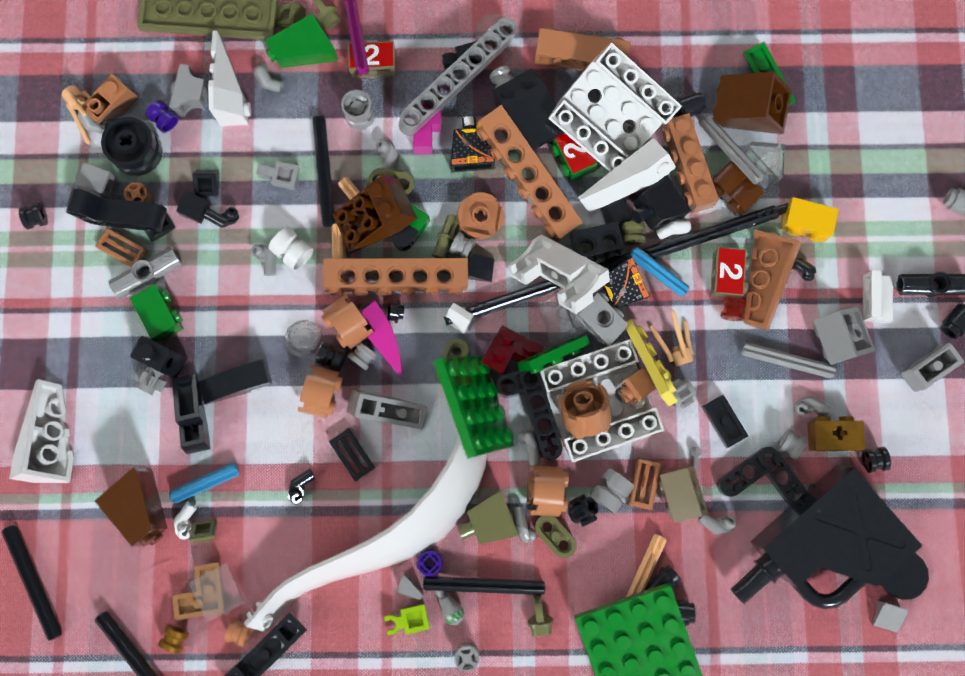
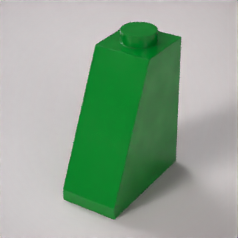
M313 13L265 40L269 48L265 50L272 63L276 61L280 68L330 63L339 60L336 50Z

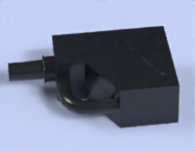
M836 465L809 489L806 494H803L796 500L793 506L787 508L750 541L761 556L754 560L755 566L732 586L730 590L745 604L768 583L776 584V581L781 577L790 583L799 595L812 606L821 609L837 608L846 603L867 583L879 586L923 545L855 468ZM820 568L849 577L835 591L829 594L819 593L807 581Z

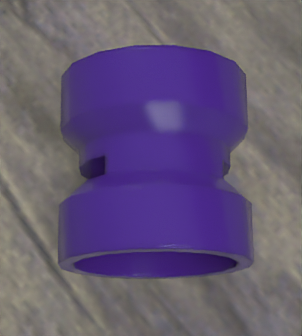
M162 100L153 102L145 112V116L151 122H155L156 127L162 133L171 131L179 121V117L173 111H169L168 106Z
M435 550L425 551L420 555L417 562L420 573L425 576L436 575L443 564L442 556Z

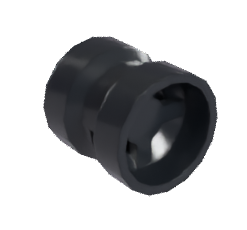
M324 342L319 349L315 363L322 367L325 365L329 366L331 370L340 372L346 360L347 351L341 348L335 349L331 344Z

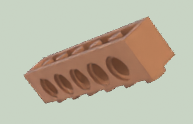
M502 105L477 122L475 125L478 128L476 129L477 135L483 142L487 141L491 147L489 149L491 155L496 161H501L505 167L503 169L505 175L510 181H515L518 186L516 188L517 192L523 200L527 199L531 204L530 210L537 219L540 218L545 224L543 227L544 231L551 239L553 237L555 240L561 239L583 223ZM502 131L506 137L505 141H498L494 133ZM508 151H516L519 154V160L512 161L508 157ZM526 169L532 173L531 181H527L522 177V170ZM536 189L544 190L546 194L545 200H539L536 197ZM550 208L558 210L559 218L557 220L549 216Z
M468 258L323 259L324 291L334 296L343 295L344 292H353L354 295H367L368 292H377L378 295L392 294L391 291H401L402 295H413L415 291H425L427 295L439 294V291H448L449 294L458 295L468 288ZM441 272L447 273L450 280L441 282L437 275ZM345 273H351L355 276V279L350 283L344 282L341 278ZM369 273H375L379 276V279L372 283L368 282L365 277ZM392 273H399L403 279L400 282H393L389 276ZM423 273L426 276V280L417 282L413 278L414 274Z

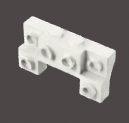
M542 234L532 240L530 246L520 257L508 264L510 276L525 285L538 276H542L563 288L557 293L559 305L575 314L593 302V293L610 281L608 269Z

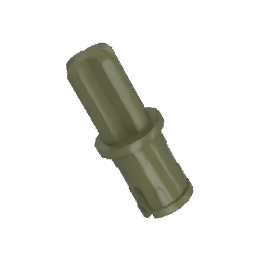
M447 215L441 233L437 234L438 241L432 257H447L458 227L457 216Z

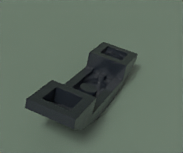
M289 612L225 676H261L307 629Z

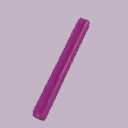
M344 0L356 72L360 76L363 74L367 75L369 67L357 1Z

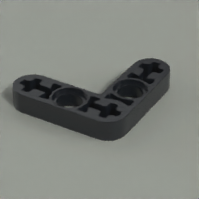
M773 447L759 449L723 475L717 484L718 490L722 495L733 497L766 475L789 506L795 504L792 500L795 496L791 490L785 492L784 489L791 487L795 483L796 486L792 487L795 493L803 495L808 492L780 453ZM763 453H772L773 456L771 457V461L774 465H778L780 463L781 467H777L772 472H770L769 469L774 467L770 462L764 463L763 459L765 458V455ZM746 465H751L755 470L754 476L750 479L744 477L742 472ZM779 471H785L788 474V482L784 485L778 483L776 479ZM739 478L741 481L744 482L743 485L741 482L735 483L732 486L734 489L733 492L731 490L724 489V487H726L727 485L725 482L726 480L734 481L735 479Z

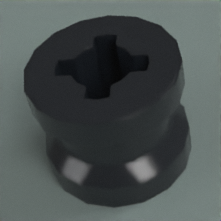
M41 203L33 204L29 208L26 206L19 208V218L25 229L29 230L34 228L35 225L44 226L48 224V217Z
M886 447L862 451L863 466L868 473L876 472L877 469L882 471L890 470L891 457Z

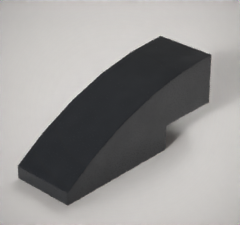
M263 359L232 368L199 381L204 405L272 385L267 362Z
M192 374L172 379L175 422L179 425L181 449L187 455L211 449L205 407L197 375Z

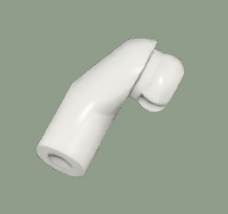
M686 218L676 219L657 229L656 232L661 240L671 235H684L691 230V223Z
M189 501L186 502L174 518L176 535L182 540L190 537L192 529L190 517L197 509Z

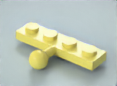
M632 319L626 322L628 326L625 329L660 396L668 406H671L678 402L674 395L677 389L671 381V373L665 369L660 360H655L654 356L657 355V352L651 342L646 343L645 338L648 336L641 325L636 326Z

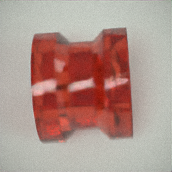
M734 297L723 298L724 310L720 313V318L736 322L744 321L743 308L746 307L747 301Z

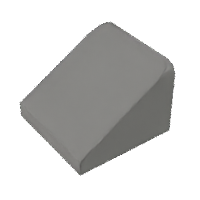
M404 572L398 588L399 594L418 600L422 599L424 593Z
M878 601L872 625L898 633L908 609Z

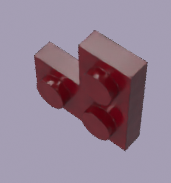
M502 325L481 363L503 374L511 358L522 361L542 352L544 346Z

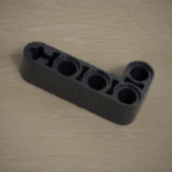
M80 189L71 190L66 213L90 224L152 232H162L167 211L166 207L155 203L100 198Z
M519 370L501 376L496 385L498 394L501 397L511 398L523 395L541 456L546 460L558 458L563 450L540 372L532 374L537 379L536 384L533 386L526 385L523 380L525 375L531 374L530 371L520 372ZM507 380L511 381L514 385V389L508 393L500 388L501 383ZM533 397H540L544 405L540 409H535L531 406L530 400ZM547 420L550 423V430L548 432H541L537 427L538 421ZM553 433L554 438H550V443L552 446L557 447V450L554 451V456H551L550 452H545L548 443L546 439L541 441L540 437H547Z

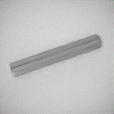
M711 116L702 119L701 127L753 184L761 182L764 179V173Z
M745 343L742 347L741 354L750 358L826 378H833L836 373L835 365L751 343Z

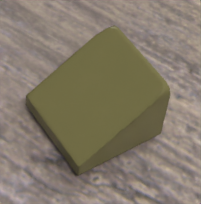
M296 1L279 5L276 27L287 28L305 18L306 9Z

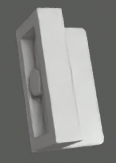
M871 270L863 275L864 321L885 323L893 321L892 276L881 275V271Z

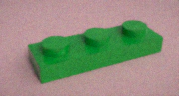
M765 41L743 52V57L752 73L774 71L786 83ZM792 92L789 106L794 104L796 101Z
M587 335L573 337L517 364L520 372L530 371L531 374L538 373L544 370V365L548 363L554 365L564 360L563 356L567 354L574 356L581 353L582 348L590 343Z

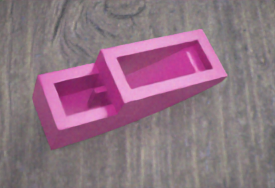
M422 103V104H421L422 107L425 108V109H431V108H432V107H431L429 104H427V103ZM441 110L414 134V154H433L432 132H441Z
M374 301L360 312L374 330L368 338L395 372L401 376L403 374V366L397 339L384 312Z

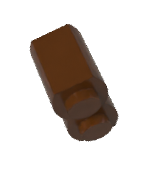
M732 161L726 164L712 178L718 198L725 200L730 212L740 216L765 193L758 184H753Z

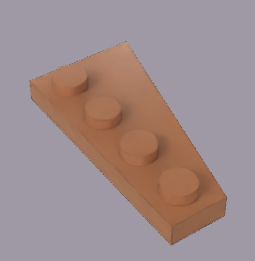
M754 229L755 241L754 248H752L751 271H749L748 280L750 282L749 292L746 297L743 323L769 331L801 242L796 239Z

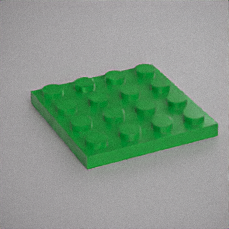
M483 356L443 357L433 362L467 459L515 446L513 443V432L507 426L505 420V410L497 398V387L491 381L489 375L490 368L481 363Z
M670 583L574 615L595 676H703Z

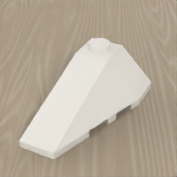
M213 31L211 55L215 63L210 64L213 80H209L208 84L209 110L220 126L248 125V116H251L250 102H247L221 36L218 31Z
M652 138L580 195L578 199L590 213L658 182L676 166L667 151Z
M39 379L36 380L13 455L9 479L31 483L70 482L74 458L73 451H70L69 429H66L64 416L66 409L62 385Z

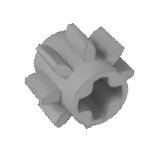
M147 366L146 370L139 368L134 376V379L138 381L136 387L150 395H153L155 390L161 392L167 383L162 380L163 373Z
M680 378L673 381L677 389L674 395L678 401L673 404L674 407L681 405L682 408H686L695 402L692 397L696 395V391L690 381L686 379L682 382Z

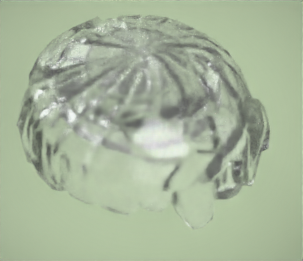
M308 319L294 322L285 332L284 344L289 353L299 358L315 354L323 344L321 328L316 323L308 321Z

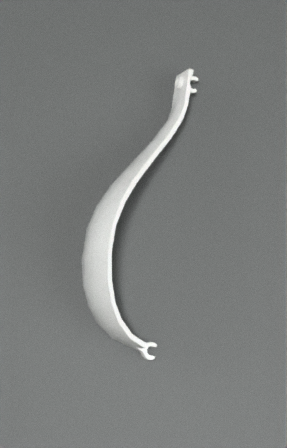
M458 436L457 443L447 464L432 487L410 512L391 527L366 542L308 567L285 580L262 603H256L258 608L255 613H247L248 619L244 622L245 626L267 632L292 602L305 592L334 581L399 564L428 550L442 540L465 515L479 490L486 468L487 454L467 459L462 442Z

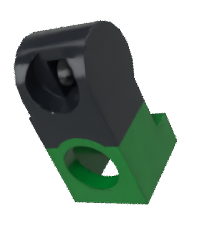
M412 204L411 206L417 219L402 231L392 235L393 244L399 251L409 250L430 223L429 215Z

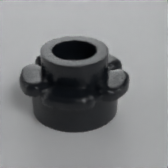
M399 300L397 302H389L387 313L388 321L398 323L399 319L404 317V305H400Z

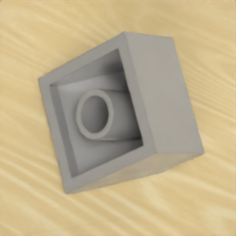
M859 307L839 310L813 320L815 334L821 340L823 355L830 365L875 351Z

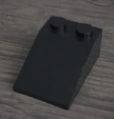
M532 68L492 90L496 108L500 105L503 106L533 150L564 134L559 127L548 119L556 107V103L543 81Z

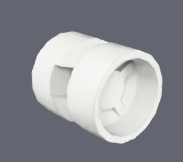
M290 227L279 231L268 247L275 256L283 258V263L292 271H297L304 266L314 251L304 240L299 241L298 235Z

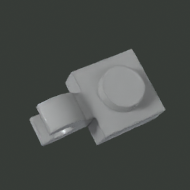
M276 161L275 167L258 164L256 173L259 174V178L272 179V186L295 190L300 167Z

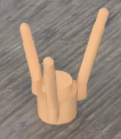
M71 85L63 90L62 98L66 101V107L71 112L85 142L90 144L91 141L76 112V110H79L83 116H87L82 105L90 95L86 90L80 91L77 86Z
M672 310V321L679 346L672 348L673 353H671L654 326L650 325L649 329L666 353L669 363L674 361L677 367L694 361L692 356L694 353L691 347L687 320L683 321L684 344L676 312Z

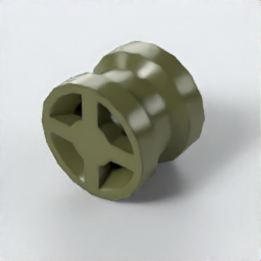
M630 221L621 225V229L624 231V237L622 238L624 245H640L646 242V237L643 235V230L645 229L644 222L638 224L635 221Z

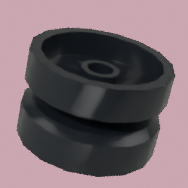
M135 117L116 119L102 133L101 147L104 155L120 171L127 175L142 176L148 174L161 161L163 152L161 141L145 122Z

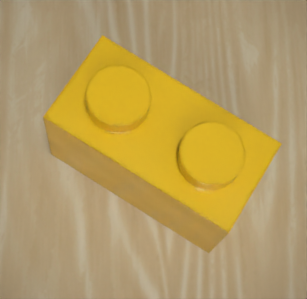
M795 197L787 202L788 209L783 215L780 230L787 231V234L798 237L802 235L810 237V240L814 242H824L833 236L839 209Z

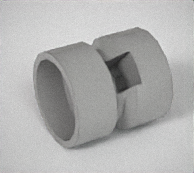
M356 89L344 95L341 107L348 125L356 130H364L370 127L374 122L375 114L368 94Z
M608 468L601 478L602 485H596L589 497L615 515L623 504L622 497L627 498L635 486L622 475Z

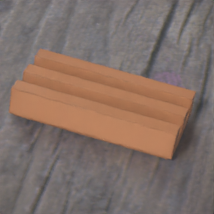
M109 227L105 229L95 245L96 248L131 268L136 261L144 260L143 256L149 252L146 248ZM109 234L139 250L138 254L109 239ZM104 242L133 257V262L104 247Z
M637 457L632 478V484L635 487L629 494L627 505L647 510L653 509L661 462ZM645 464L638 502H635L641 465ZM650 466H655L648 502L644 504Z

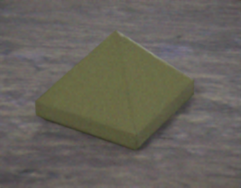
M217 519L193 523L189 541L208 543L213 540L216 534Z

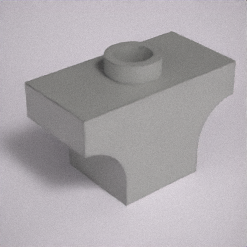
M179 65L176 81L171 86L172 97L169 107L177 116L183 117L191 109H206L209 96L208 84L204 79L196 78L189 65Z

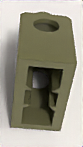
M501 491L467 511L470 521L457 526L462 540L476 535L479 544L518 536Z

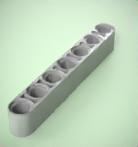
M507 17L500 19L414 99L401 113L398 124L399 130L405 135H414L510 45L517 32L515 21ZM501 30L508 32V35L503 34ZM485 45H491L494 49H489ZM469 59H475L478 64L472 63ZM453 74H460L463 79H458ZM443 88L447 91V94H442L437 89ZM422 103H427V104H429L432 108H431V109H425V108L422 107L421 104H422ZM411 118L416 123L413 125L408 124L405 119Z

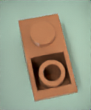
M111 74L87 99L82 107L99 124L123 115L139 97L121 80Z
M645 367L617 386L620 398L624 403L629 402L631 406L657 389Z

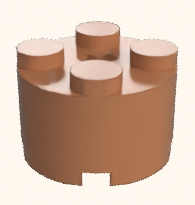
M345 294L322 310L324 315L321 318L329 329L334 326L339 333L335 337L343 348L348 346L352 349L374 331L372 329L369 331L365 329L368 323L353 302L347 304L346 300L349 297Z
M310 365L309 369L313 370V373L306 376L300 396V401L304 402L303 407H298V412L326 419L328 415L332 416L334 413L336 401H332L334 392L340 391L343 378L339 377V372Z
M582 380L574 382L565 388L562 397L561 395L559 397V406L563 424L574 438L582 439L594 436L601 432H606L610 428L612 414L608 393L603 385L599 384L597 386L592 384L591 381Z
M531 465L530 471H534L533 476H528L527 504H532V510H528V514L559 517L561 512H567L568 499L564 497V487H568V472H563L562 467Z

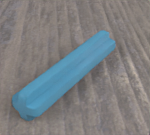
M639 247L634 248L629 255L633 257L636 264L676 294L684 296L687 293L689 285Z
M231 463L170 491V499L173 503L177 504L239 476V468L236 463Z

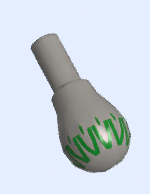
M434 591L440 600L439 604L444 621L449 625L460 624L464 618L463 607L451 595H448L446 591Z

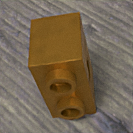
M830 416L815 417V421L807 423L809 451L865 450L864 421H855L854 416L839 417V421H831ZM833 431L839 432V436L833 435Z

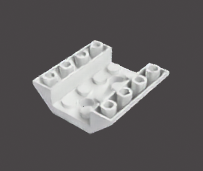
M610 43L587 66L563 95L548 119L611 172L640 149L661 124H667L682 105L613 43ZM597 89L600 92V99L594 103L590 102L588 99L589 91ZM631 119L635 125L634 129L626 133L623 130V123Z
M631 339L540 371L558 432L572 463L665 431L657 408H652L648 395L632 406L629 402L624 403L615 397V391L618 389L617 386L639 371L636 365L639 360ZM588 380L597 386L601 384L607 390L612 414L610 428L606 432H601L594 436L576 439L566 430L563 424L559 397L560 395L562 397L568 385L577 381Z

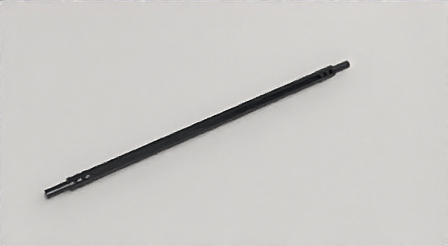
M788 203L780 206L772 205L641 250L653 259L777 219L779 215L786 213ZM619 257L597 264L605 268ZM546 280L467 306L465 309L474 315L473 320L560 291L563 288ZM446 316L444 317L446 326L453 323L451 319Z

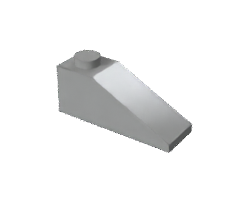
M352 388L346 412L357 418L422 429L427 406Z

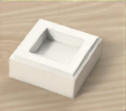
M455 303L452 304L446 315L447 318L453 321L450 325L463 334L468 329L474 316Z

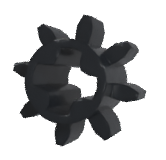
M582 494L569 501L571 507L568 510V514L574 523H581V526L584 527L597 520L595 514L598 513L599 508L593 498H586L585 494Z

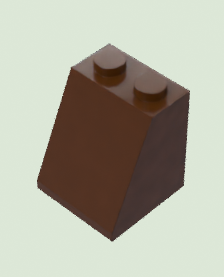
M774 71L721 75L720 84L717 87L716 106L713 108V120L723 128L784 134L792 90Z
M133 467L95 500V503L132 547H144L149 544L152 546L163 538L162 533L167 529V524L154 474L150 468Z

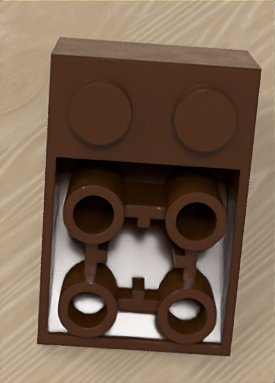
M384 174L333 213L346 247L351 254L402 231L417 219L400 180Z

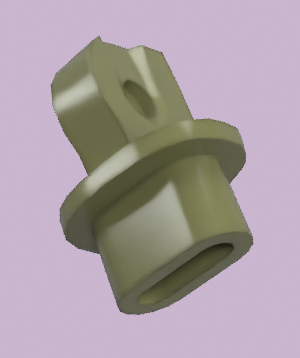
M313 0L320 10L316 20L326 30L333 28L341 21L335 6L326 7L321 0Z
M534 595L536 615L530 617L527 624L531 627L532 636L550 635L552 633L551 625L553 624V618L548 614H543L541 595Z

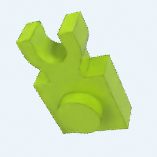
M425 603L400 609L401 616L393 614L384 616L385 622L393 620L396 624L394 629L387 630L388 636L396 634L403 628L405 635L430 629Z

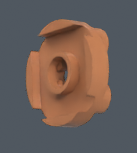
M476 192L466 197L457 210V222L460 231L476 240L492 238L502 227L504 221L502 206L500 207L494 196L484 192ZM479 211H483V215L486 216V219H483L481 222L477 221V218L474 216Z

